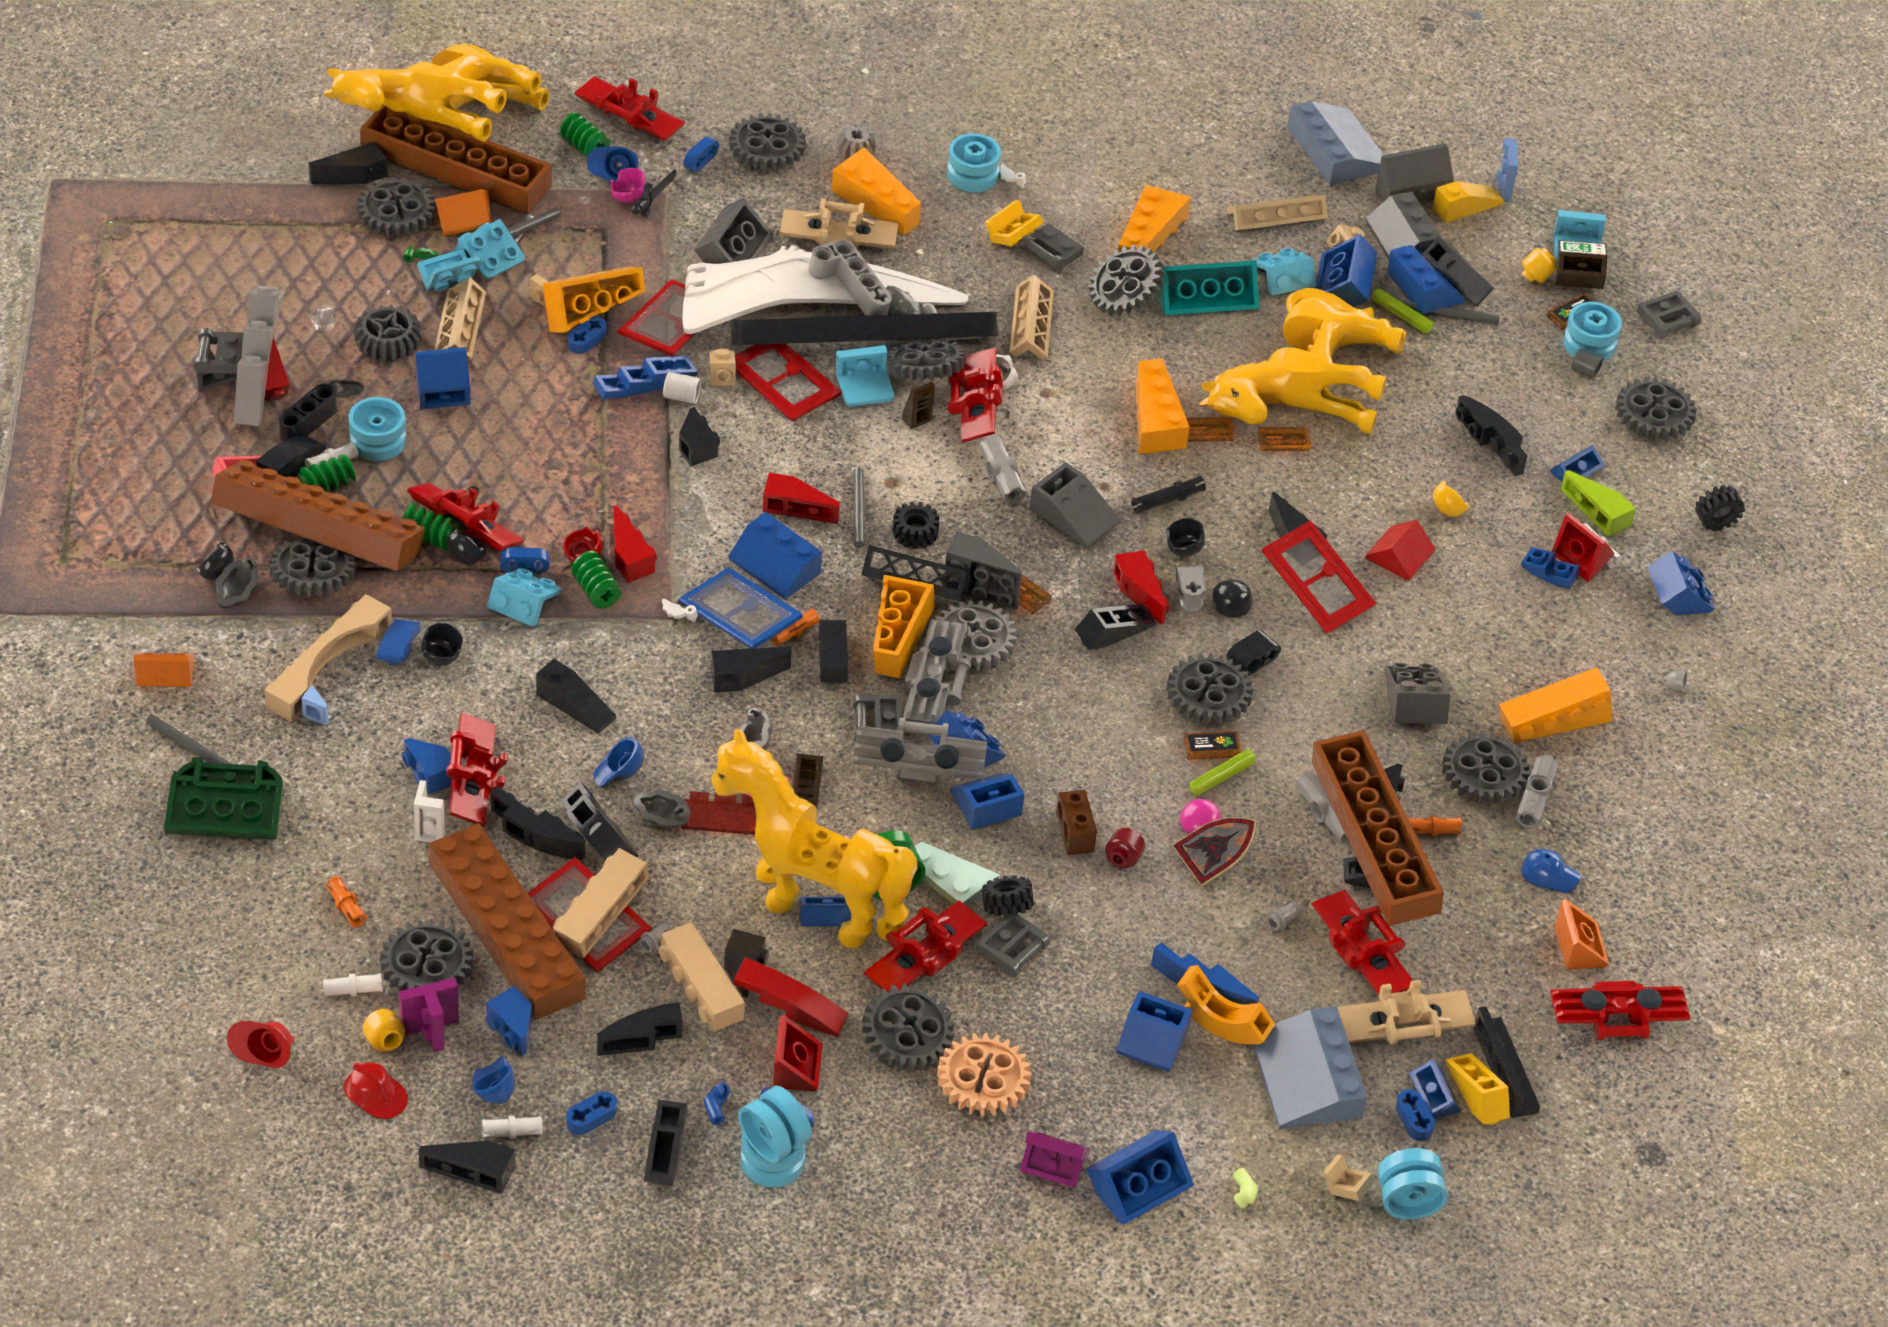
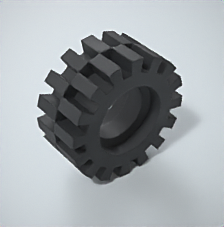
M1721 485L1720 489L1716 486L1712 492L1706 491V496L1701 495L1699 497L1700 501H1696L1695 511L1703 526L1707 530L1711 529V531H1716L1717 528L1721 531L1724 526L1727 528L1731 527L1730 524L1732 522L1736 524L1738 522L1737 518H1742V512H1745V505L1737 490L1729 485L1727 488L1725 485Z
M910 502V506H907L906 503L902 504V509L898 507L893 516L892 533L894 539H898L900 545L905 542L904 547L907 548L910 545H913V549H918V545H921L922 549L926 548L927 544L931 546L933 541H936L938 538L939 514H937L935 508L931 510V505L929 504L924 507L923 502H919L918 505ZM918 523V524H921V525H923V526H922V527H912V526H910V525H908V524Z
M1012 875L1011 878L1003 876V879L997 877L994 878V881L989 880L987 884L982 886L984 910L989 915L994 914V916L999 917L1003 914V917H1008V914L1016 916L1018 912L1026 913V910H1031L1032 906H1034L1032 882L1029 879H1025V877L1017 878L1015 875Z

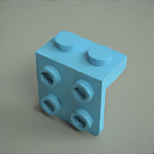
M1558 210L1553 231L1554 257L1557 259L1558 240L1602 243L1606 215Z
M501 219L492 223L487 222L471 234L470 232L463 234L457 239L458 244L453 249V251L464 249L465 253L469 254L470 257L478 256L480 259L478 269L485 279H491L522 263L525 259L523 252Z
M1286 248L1280 250L1279 254L1262 253L1258 255V258L1251 260H1256L1257 267L1266 270L1268 293L1272 296L1316 286L1314 260L1312 257L1304 255V252H1296L1293 248Z
M464 249L420 261L417 264V268L427 292L433 290L440 292L468 277L473 278L480 259L478 256L467 258Z
M885 345L837 351L835 374L847 406H861L894 400L895 394L886 371L888 352Z
M519 568L494 579L487 608L533 627L537 625L544 600L559 595L562 588L556 586L555 582L550 579L537 578L532 576L533 573L531 571Z

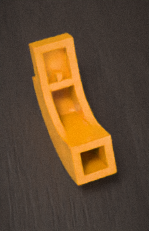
M1198 965L1190 966L1177 984L1187 999L1184 1007L1192 1009L1191 1017L1204 1029L1227 1041L1246 1045L1261 1044L1275 1026V1022L1261 1003L1242 1005L1220 995Z

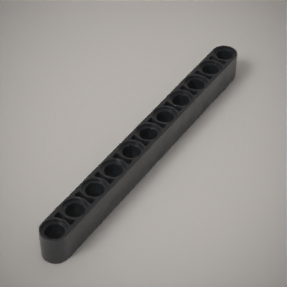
M997 312L731 320L732 345L998 336Z

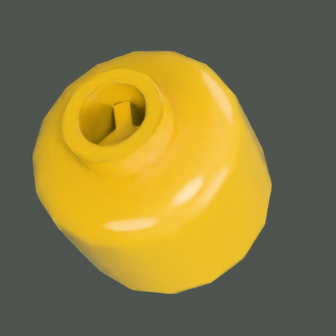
M1545 247L1543 249L1535 248L1523 259L1522 266L1525 270L1522 274L1531 283L1534 280L1543 283L1557 270L1555 263L1558 260Z
M379 1009L372 1012L365 1019L363 1033L373 1048L380 1052H388L396 1049L403 1042L405 1027L394 1012L389 1009Z

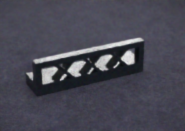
M873 545L868 546L861 573L862 576L883 581L884 575L933 584L934 595L959 602H966L968 594L964 589L969 571ZM874 552L883 554L888 564L882 568L871 566ZM889 556L896 557L897 559L892 561ZM903 559L907 560L913 569L905 575L899 574L894 564ZM913 562L919 563V564H922V565H920L919 567L916 568V566H915V564H914ZM926 566L932 567L937 575L931 581L923 580L919 573ZM938 569L945 570L946 572L941 574ZM950 573L960 574L958 589L948 587L943 578ZM940 580L942 585L936 584L935 582Z
M1487 1006L1479 1007L1475 1019L1476 1025L1473 1029L1491 1071L1508 1086L1511 1118L1538 1114L1540 1110L1539 1102L1502 1017L1491 1018Z

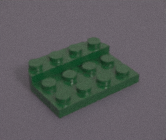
M202 757L191 758L192 762L183 765L178 771L174 770L171 776L164 824L165 834L277 840L284 787L282 776L270 767L268 762L258 760L257 765L204 763Z

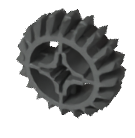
M392 304L389 307L381 305L378 309L371 307L370 312L363 311V315L358 317L354 327V341L359 348V352H364L366 357L372 356L374 361L383 359L384 363L387 359H392L395 362L396 358L404 360L406 355H412L414 350H418L422 339L421 325L416 315L411 314L410 309L403 310L402 306L394 308Z

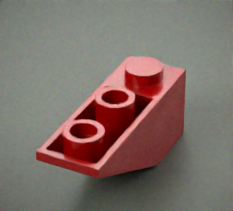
M617 505L613 506L615 567L626 582L629 583L655 572L657 554L655 549L645 542L639 529L636 530L631 524L629 516L623 513Z
M1145 550L1115 554L1113 574L1119 590L1135 604L1143 603L1153 619L1160 624H1164L1166 613L1169 612V601L1167 597H1163L1161 581L1159 578L1156 579L1154 574L1153 561L1148 559Z

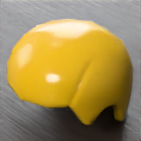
M1442 481L1434 489L1433 501L1440 513L1448 517H1458L1469 509V504L1467 502L1464 503L1461 496L1455 490L1448 487L1445 481Z

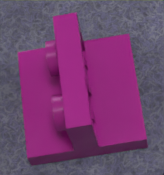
M455 978L398 991L399 1017L405 1027V1035L422 1031L424 1041H430L433 1052L444 1050V1025L459 1022L458 985Z
M1028 1131L1025 1139L1027 1146L1019 1171L1077 1188L1084 1161L1088 1159L1091 1148L1037 1131Z

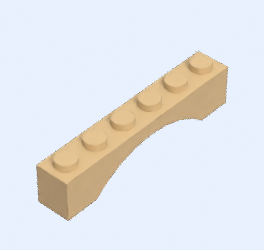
M367 594L358 602H354L350 610L342 617L337 618L330 629L322 633L310 648L305 649L292 665H288L274 682L272 681L267 685L264 692L266 709L293 722L302 713L303 695L311 687L316 675L324 665L348 649L376 642L392 624L391 607Z

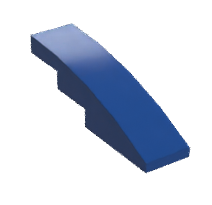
M688 356L644 358L642 366H623L619 368L618 373L615 375H595L593 385L602 399L628 397L664 388L665 379L669 372L694 377L697 376L698 371Z
M1162 942L1154 947L1151 966L1176 984L1179 983L1190 966L1198 965L1215 990L1226 999L1242 1005L1259 1002V996L1219 964L1209 969L1191 953L1181 958Z

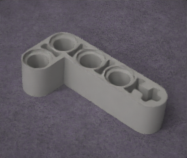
M838 240L813 249L808 269L813 277L822 279L836 275L866 316L888 314L891 303L890 293L851 242Z

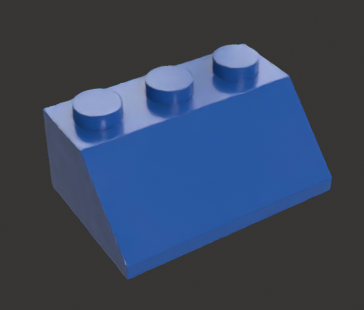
M1359 234L1323 252L1315 289L1334 294L1352 307L1364 304L1369 299L1377 258L1376 250Z
M1413 245L1390 250L1387 273L1406 296L1416 303L1417 309L1422 314L1436 311L1442 307H1451L1465 303V298L1452 283Z
M764 512L746 526L729 554V560L786 600L821 574L822 551L770 514Z
M1155 1130L1086 1168L1096 1195L1121 1224L1128 1223L1194 1186L1175 1133L1170 1131Z

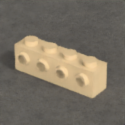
M620 848L613 856H609L605 860L600 872L590 878L586 889L580 896H576L572 900L567 912L563 916H559L553 925L554 933L566 950L584 959L649 879L646 862Z
M690 922L662 933L661 946L658 948L660 957L663 962L669 963L676 982H681L684 986L689 1002H694L697 1006L702 1022L708 1023L712 1031L715 1032L744 1020V1000L693 923Z

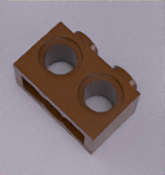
M1086 790L1059 792L1056 816L1067 855L1093 853L1095 850L1097 828Z

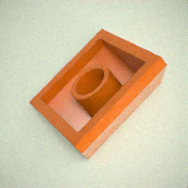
M480 189L435 199L444 236L477 230L483 224L491 223L488 190Z
M194 653L135 654L136 686L191 687Z
M1567 899L1561 901L1555 929L1566 969L1607 967L1609 962L1597 921Z

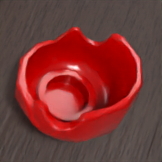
M584 527L582 530H576L568 534L563 542L565 557L574 563L581 554L587 551H595L600 556L602 552V539L599 531L594 532L589 527Z

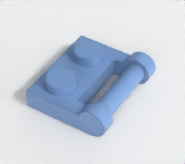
M1506 138L1502 146L1504 153L1501 167L1497 170L1496 179L1498 180L1497 191H1501V197L1505 201L1510 202L1518 170V143L1513 138Z

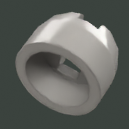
M1672 671L1667 677L1668 686L1675 691H1685L1687 671Z

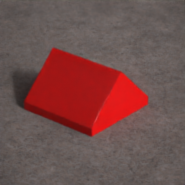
M1570 513L1565 514L1551 551L1555 552V557L1560 561L1579 565V576L1587 582L1591 581L1615 554L1602 538Z
M1416 519L1391 526L1366 554L1365 559L1410 581L1435 552V547Z
M785 1015L779 1018L773 1087L776 1085L789 1090L814 1092L818 1090L823 1043Z

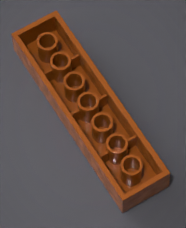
M383 105L360 128L361 146L375 142L388 161L469 192L480 189L488 190L490 200L527 214L552 186V164L488 140L481 142L462 130L438 122L416 118L405 111L395 112Z
M241 460L215 475L211 504L398 571L420 556L425 527L417 525L413 520L400 519L393 516L389 511L375 510L366 503L353 502L342 494H331L323 491V488L320 486L306 485L297 478L284 477L277 474L273 469L259 468L254 466L253 462Z
M1365 730L1313 742L1312 765L1388 926L1440 914L1442 912L1444 892Z
M477 823L428 843L430 867L511 987L515 986L532 1004V1018L534 1021L584 1000L585 976L480 824Z

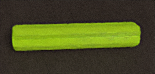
M1378 288L1373 292L1372 300L1424 334L1432 331L1433 321L1382 289Z
M1247 749L1189 783L1190 792L1194 796H1199L1256 762L1255 753Z

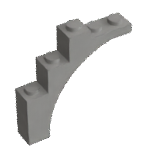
M257 286V289H253L250 293L248 323L244 327L242 358L238 362L233 420L235 424L259 426L263 421L271 346L278 314L285 299V292H280L277 287Z

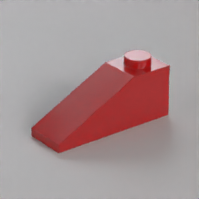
M769 472L763 493L762 512L838 524L840 502L795 476Z

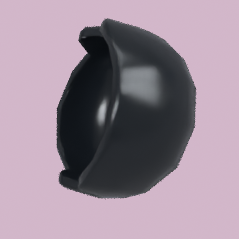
M1182 518L1174 521L1166 529L1168 548L1177 556L1187 557L1195 555L1205 545L1206 538L1203 525L1193 518Z
M457 528L447 538V550L450 556L459 563L465 565L475 564L486 553L483 548H479L469 537L462 535Z
M223 540L204 559L199 569L196 568V571L205 579H217L223 573L224 568L234 562L233 551Z
M1227 579L1219 582L1214 587L1212 600L1215 602L1216 611L1219 614L1227 617H1240L1247 614L1251 609L1252 593L1249 586L1243 581Z
M448 623L433 624L425 630L421 643V652L429 662L435 665H449L459 657L463 637L457 628Z

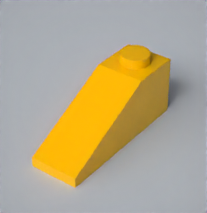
M1455 181L1437 187L1432 209L1444 223H1448L1502 205L1505 200L1492 186Z
M1472 1053L1445 1059L1446 1066L1469 1110L1481 1123L1492 1125L1497 1124L1500 1120L1510 1118L1508 1086Z

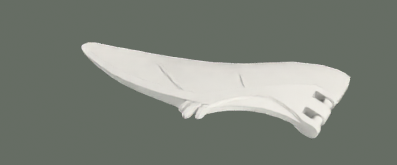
M791 245L788 250L786 246H781L779 251L769 256L722 264L698 263L688 266L682 323L684 333L693 334L737 317L785 303H857L836 275L819 279L809 273L811 252H806L804 249H799L798 246ZM868 264L885 288L888 285L896 286L903 291L909 292L914 301L919 303V305L924 303H931L933 305H963L968 302V296L962 292L905 273Z

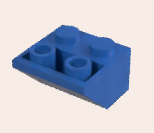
M466 347L415 352L416 389L420 410L471 405Z
M1671 551L1647 567L1662 605L1673 614L1710 613L1715 610L1711 602L1713 596L1703 582L1705 580L1704 574L1698 567L1693 568L1684 556L1680 557Z
M946 710L934 724L943 726V723H948V737L986 741L987 748L984 768L1002 760L1006 756L999 748L1001 743L992 735L987 734L984 731L985 725L975 717L970 719L961 712L956 714ZM928 735L935 744L940 745L941 736Z
M999 773L985 777L983 780L978 779L950 787L951 794L972 830L1022 816L1025 794L1012 774Z
M1139 991L1128 1013L1116 1053L1170 1072L1188 1034L1192 1009Z

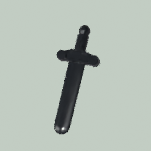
M676 169L654 188L653 184L647 182L644 186L645 191L642 197L632 206L631 212L635 215L641 212V215L648 217L653 199L675 179Z

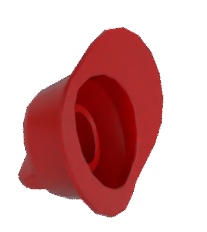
M239 1021L230 1027L226 1037L229 1049L237 1058L248 1063L270 1068H280L286 1065L290 1059V1048L295 1041V1037L290 1035L288 1029L283 1024L275 1021L265 1023Z
M356 1062L354 1064L352 1073L344 1082L345 1096L375 1118L389 1119L401 1114L407 1107L408 1095L406 1089L378 1063L366 1062L360 1064Z

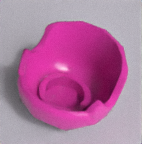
M628 168L619 171L618 179L615 182L611 180L610 189L612 197L621 203L638 201L645 191L646 179L644 172L638 168Z
M1196 799L1189 802L1182 809L1180 815L1182 829L1188 835L1209 822L1222 819L1217 805L1206 799Z

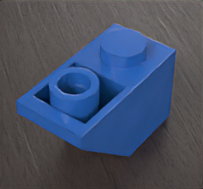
M411 738L405 739L402 759L407 768L411 767L417 784L419 785L420 780L426 781L428 795L450 787L452 779L446 775V769L450 765L451 754L447 748Z
M513 986L486 1002L485 1020L491 1030L497 1031L503 1037L504 1042L510 1049L514 1048L523 1056L527 1053L532 1023V1004Z

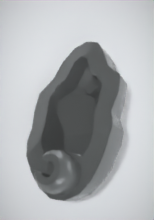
M888 285L886 287L891 295L888 315L922 314L919 303L914 301L909 292L903 291L896 286Z
M246 557L243 560L228 564L224 568L223 573L217 578L215 582L216 601L221 608H230L236 604L243 603L249 597L251 591L254 590L259 577L254 559Z
M752 708L748 711V719L740 727V730L745 734L747 742H754L766 750L770 746V735L773 731L772 722L766 713L761 712L758 708Z
M658 789L653 792L640 793L634 797L633 803L641 814L642 819L656 823L659 827L678 828L684 826L690 818L689 806L682 797Z

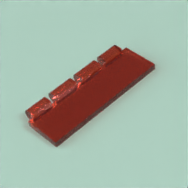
M690 791L689 799H684V801L689 806L691 815L688 822L681 826V829L755 835L756 810L751 796L742 795L740 804L736 803L737 795L719 796L715 793L714 801H709L708 792Z

